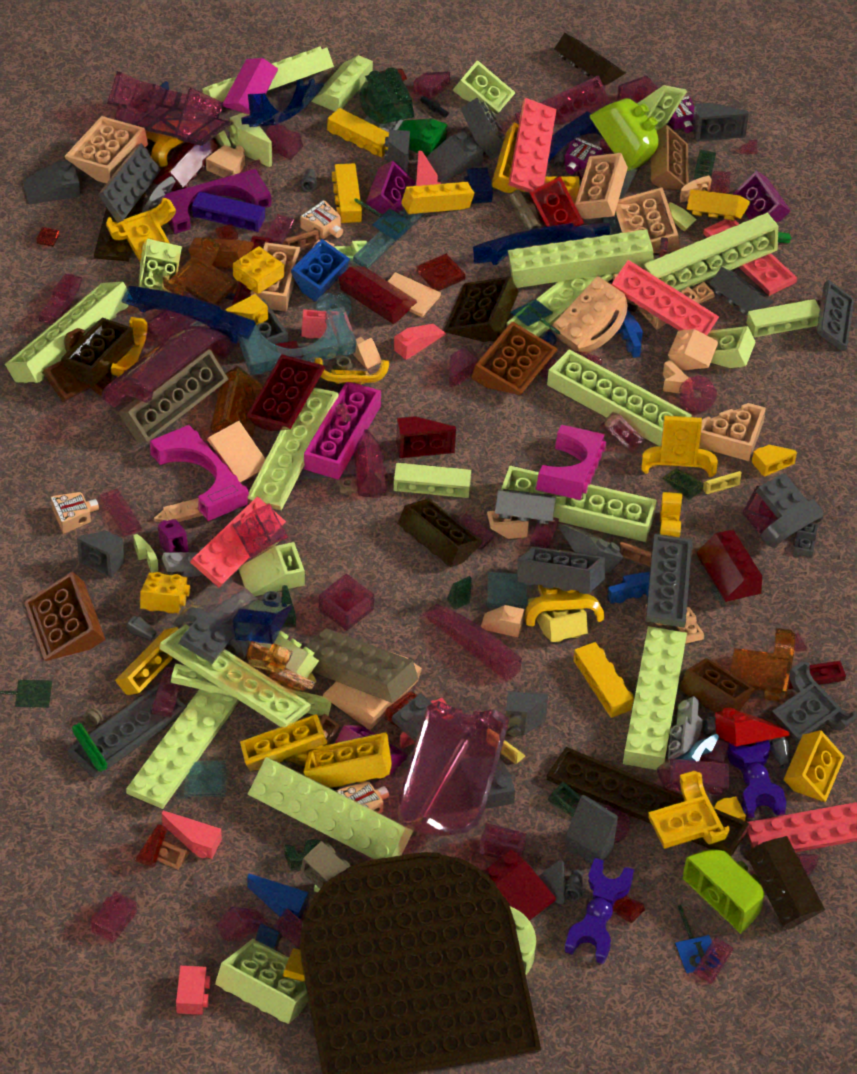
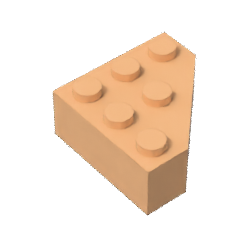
M747 403L734 411L730 409L719 413V416L702 419L699 448L750 461L764 423L766 408Z

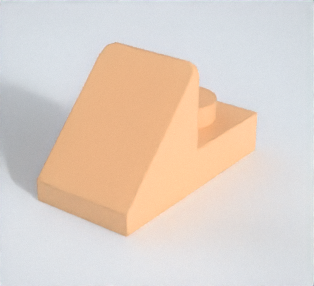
M359 337L346 344V348L366 369L381 363L380 355L372 338L364 340L362 337Z
M671 360L665 362L663 376L665 378L663 391L691 394L693 381Z

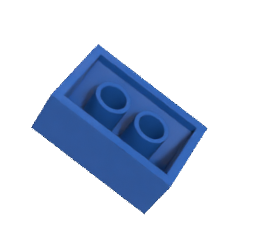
M321 239L291 269V273L301 292L316 302L346 271L350 258Z

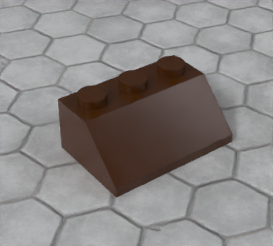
M708 658L687 669L679 687L688 697L694 696L702 706L714 712L723 711L724 708H734L740 711L755 690V688Z

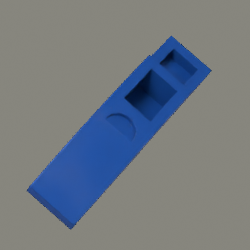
M627 310L625 319L615 334L621 333L622 340H626L627 352H631L633 358L640 357L643 331L633 315ZM616 318L610 323L609 327L613 325Z
M650 572L623 576L621 584L608 587L607 599L609 603H622L626 599L632 597L639 598L643 594H646L648 597Z

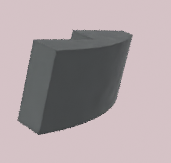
M811 523L797 531L794 555L812 558L818 524Z

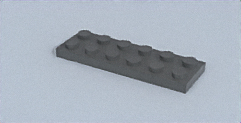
M142 143L136 145L98 194L117 223L125 219L160 173L158 164L154 162L149 151Z
M654 533L645 621L685 627L692 550L691 539Z
M160 683L91 732L89 736L106 760L107 769H109L176 720L187 706ZM79 742L67 750L68 755L94 779L106 771H97Z

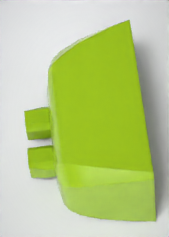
M624 98L597 110L590 115V118L613 153H622L628 167L627 171L645 165L655 153L658 147V134L655 127L658 122L654 117L648 118L646 116L649 108L645 103L638 105L633 100Z
M705 850L686 857L682 879L741 934L751 925L762 910L765 893L757 875L753 874L751 876L748 873L747 865L742 860L736 862L727 852L722 850Z

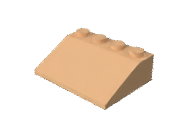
M101 116L65 155V159L95 180L107 183L136 145L140 143L144 147L148 145L145 128Z
M663 187L618 200L615 212L622 233L648 230L653 253L665 254L681 249L678 232Z
M414 663L419 678L422 668ZM337 681L323 694V697L331 701L332 704L368 730H371L416 682L393 703Z

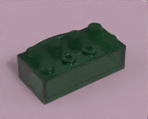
M390 67L385 72L372 71L369 75L365 76L366 82L362 85L359 96L361 108L367 116L380 124L414 117L412 98L398 69ZM367 95H368V99H369L370 103L373 105V107H371L370 105H368V104L365 102L364 98H365Z

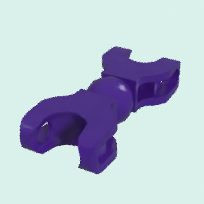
M769 740L756 742V745L751 747L743 745L734 746L727 742L726 750L729 762L741 770L743 780L748 786L743 792L741 804L746 815L745 818H755L754 812L756 807L768 806L776 816L785 815L786 799L784 791L781 787L770 781L768 771L764 767L769 759Z
M595 858L588 874V883L593 891V899L586 907L584 920L570 928L565 943V953L573 955L580 944L591 943L597 949L595 953L596 962L604 964L611 948V939L606 930V923L613 915L615 901L628 895L634 876V869L625 867L620 877L609 879L603 874L604 861Z

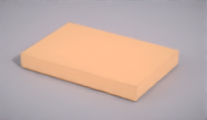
M396 272L388 280L389 283L417 300V303L410 308L409 312L421 317L427 313L441 296V292Z
M240 421L207 439L221 461L228 466L232 474L237 476L240 483L259 474L266 459Z

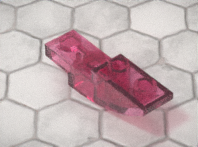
M64 274L53 289L52 298L39 314L40 322L53 324L69 311L80 288L82 277L75 276L74 274Z

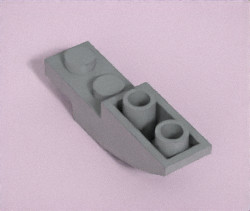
M199 552L163 553L162 561L167 572H181L183 577L204 575L190 563Z
M694 696L678 704L677 724L670 729L669 761L691 750L700 736L703 719L698 716L699 700Z

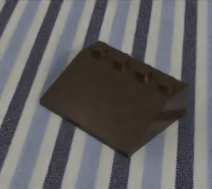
M511 276L464 283L443 331L481 342L496 341L502 334L519 293Z

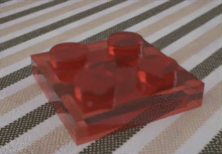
M447 253L417 266V272L436 291L459 283L466 278V274Z

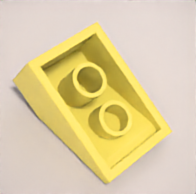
M538 597L528 599V604ZM584 609L544 611L536 617L543 634L551 642H561L563 639L578 638L581 635L588 634L587 614Z

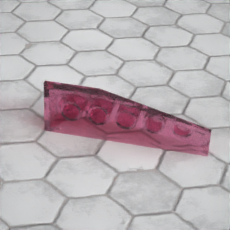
M599 76L583 81L539 102L556 109L554 124L586 119L592 113L611 104ZM521 111L515 114L518 124L520 121Z

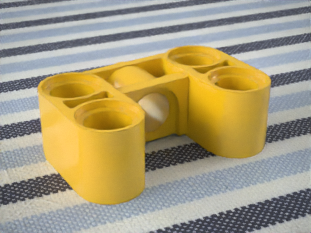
M663 492L660 509L661 535L680 538L681 521L679 519L682 493Z

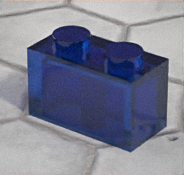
M488 167L467 169V176H464V182H468L474 191L472 204L492 202L493 189Z

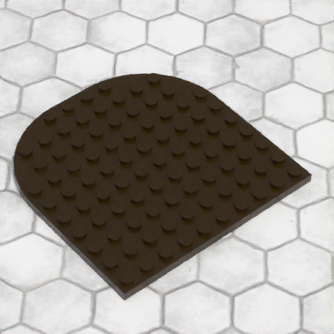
M436 852L412 853L375 859L346 868V870L327 881L314 896L306 911L301 928L300 956L322 1074H415L541 1051L512 911L506 898L503 897L497 888L496 883L478 867L461 858L441 855Z

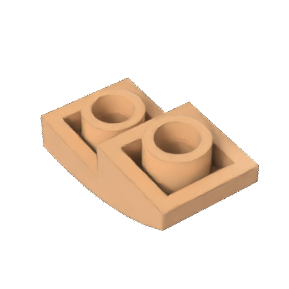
M710 176L698 178L681 188L680 202H688L690 189L710 191L712 181Z
M702 282L693 289L687 287L681 291L682 294L698 304L715 297L714 292L705 282Z
M687 607L685 627H677L678 630L687 633L686 643L704 640V633L696 622V615L690 607Z

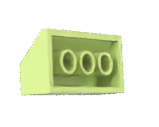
M358 55L344 62L310 101L333 111H336L338 108L343 109L372 76L373 61Z

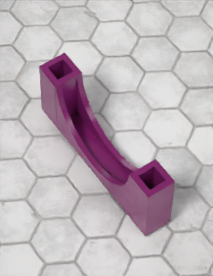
M256 169L167 193L164 198L171 200L176 209L174 217L168 222L174 234L191 230L189 214L199 192L216 196L234 197L250 204L265 208L271 207V193Z

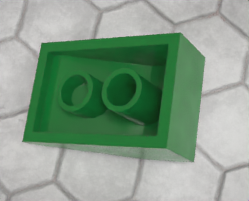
M435 119L403 120L397 129L410 131L409 150L416 153L422 151L425 156H428L447 139V124Z

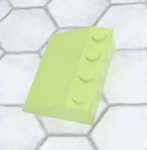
M251 939L221 963L215 985L221 987L226 992L236 995L241 1000L258 1007L261 1011L273 1015L282 1022L291 1023L299 1016L309 1002L305 980L301 982L283 976L289 957L255 939Z

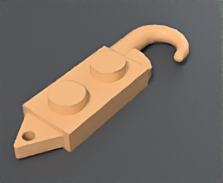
M198 498L163 507V511L154 517V520L161 522L163 520L176 519L178 522L203 515L198 510Z

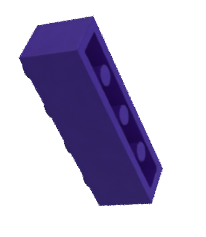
M199 192L192 204V216L259 232L265 220V207Z

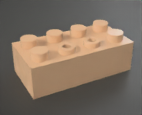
M597 276L551 326L554 337L580 355L598 349L615 335L625 319L628 308L625 294ZM616 318V320H615V322L613 323V325H612L604 334H602V335L599 337V335H600V334L610 325V323Z

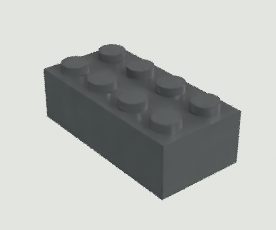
M532 547L517 560L518 582H524L526 585L537 584L543 585L544 588L556 587L561 588L563 591L576 590L579 593L587 594L605 579V557Z

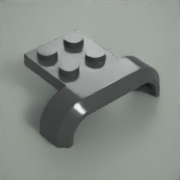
M785 473L761 485L756 490L778 518L760 535L769 547H778L790 535L814 521L820 522L823 518L824 510L815 499L807 501Z
M195 607L187 608L181 612L173 623L174 626L180 628L184 622H193L178 644L212 664L229 644L235 649L236 657L242 661L249 654V644L242 633L202 609Z
M803 661L791 668L789 673L791 684L797 694L771 713V716L783 729L789 731V735L797 744L800 742L803 734L815 732L825 724L834 730L842 731L856 720V711L849 714L842 710L812 678L809 671L810 663Z
M421 693L392 716V721L418 744L409 754L404 765L414 775H424L426 768L434 759L462 736L468 734L471 737L473 733V725L464 716L456 714L449 719Z

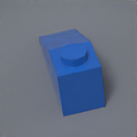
M250 873L248 874V888L286 922H300L308 905V892Z

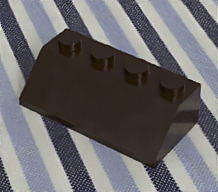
M565 32L554 50L559 52L558 56L565 61L569 59L570 65L577 69L578 67L582 68L581 72L588 77L592 75L594 77L593 80L600 85L602 83L608 85L626 74L625 71L580 40Z
M102 317L61 358V361L78 381L95 386L111 370L112 363L117 364L135 345L133 328Z
M430 498L405 505L397 523L406 533L412 535L418 543L423 544L432 554L439 557L444 564L450 567L464 563L482 544L481 539Z
M788 836L762 842L745 852L783 927L788 930L826 910Z

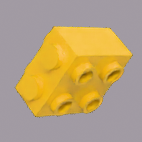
M258 246L233 263V276L237 281L246 285L249 290L259 294L284 277V264Z
M149 572L140 591V609L164 611L170 614L179 613L181 607L185 606L186 596L189 597L190 585H187L188 577L178 574L167 575L160 572Z

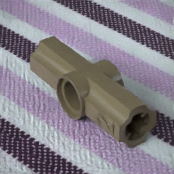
M515 190L509 195V200L515 209L516 217L520 219L519 222L524 224L529 234H538L542 231L543 225L537 217L535 205L529 203L523 192Z

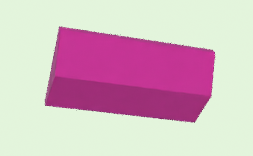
M264 58L246 59L222 107L254 116L275 78L278 68Z

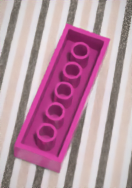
M353 382L345 383L338 398L304 452V470L340 479L381 407V390Z

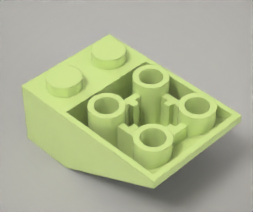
M147 239L142 248L138 290L174 297L182 246Z
M294 542L274 546L246 562L238 569L248 598L264 595L268 591L278 592L305 586V570Z

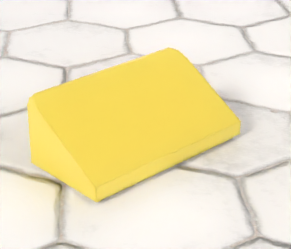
M739 471L705 481L701 484V487L706 494H711L738 486L742 473Z
M487 730L486 743L514 764H517L526 756L492 730Z

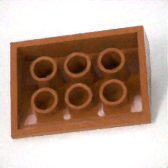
M512 321L477 362L471 379L489 389L522 395L554 356L558 348Z
M74 572L67 574L24 601L45 661L90 650L106 640L85 582Z

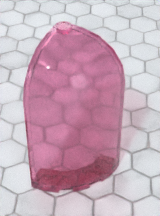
M190 326L171 334L104 388L101 398L114 408L120 404L122 398L126 395L148 403L152 400L154 389L204 349H210L218 357L224 360L227 359L230 351V338L223 332L210 327Z
M440 701L428 705L400 794L397 808L398 821L411 830L433 836L463 834L476 826L486 806L510 718L495 709L483 712L473 711L472 715L463 714L462 709L451 707Z

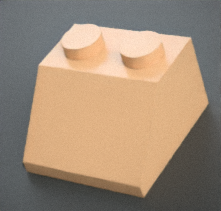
M695 329L681 330L677 332L668 356L681 371L709 368L718 342Z

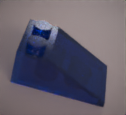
M253 600L241 607L233 620L235 639L274 644L292 608V604Z

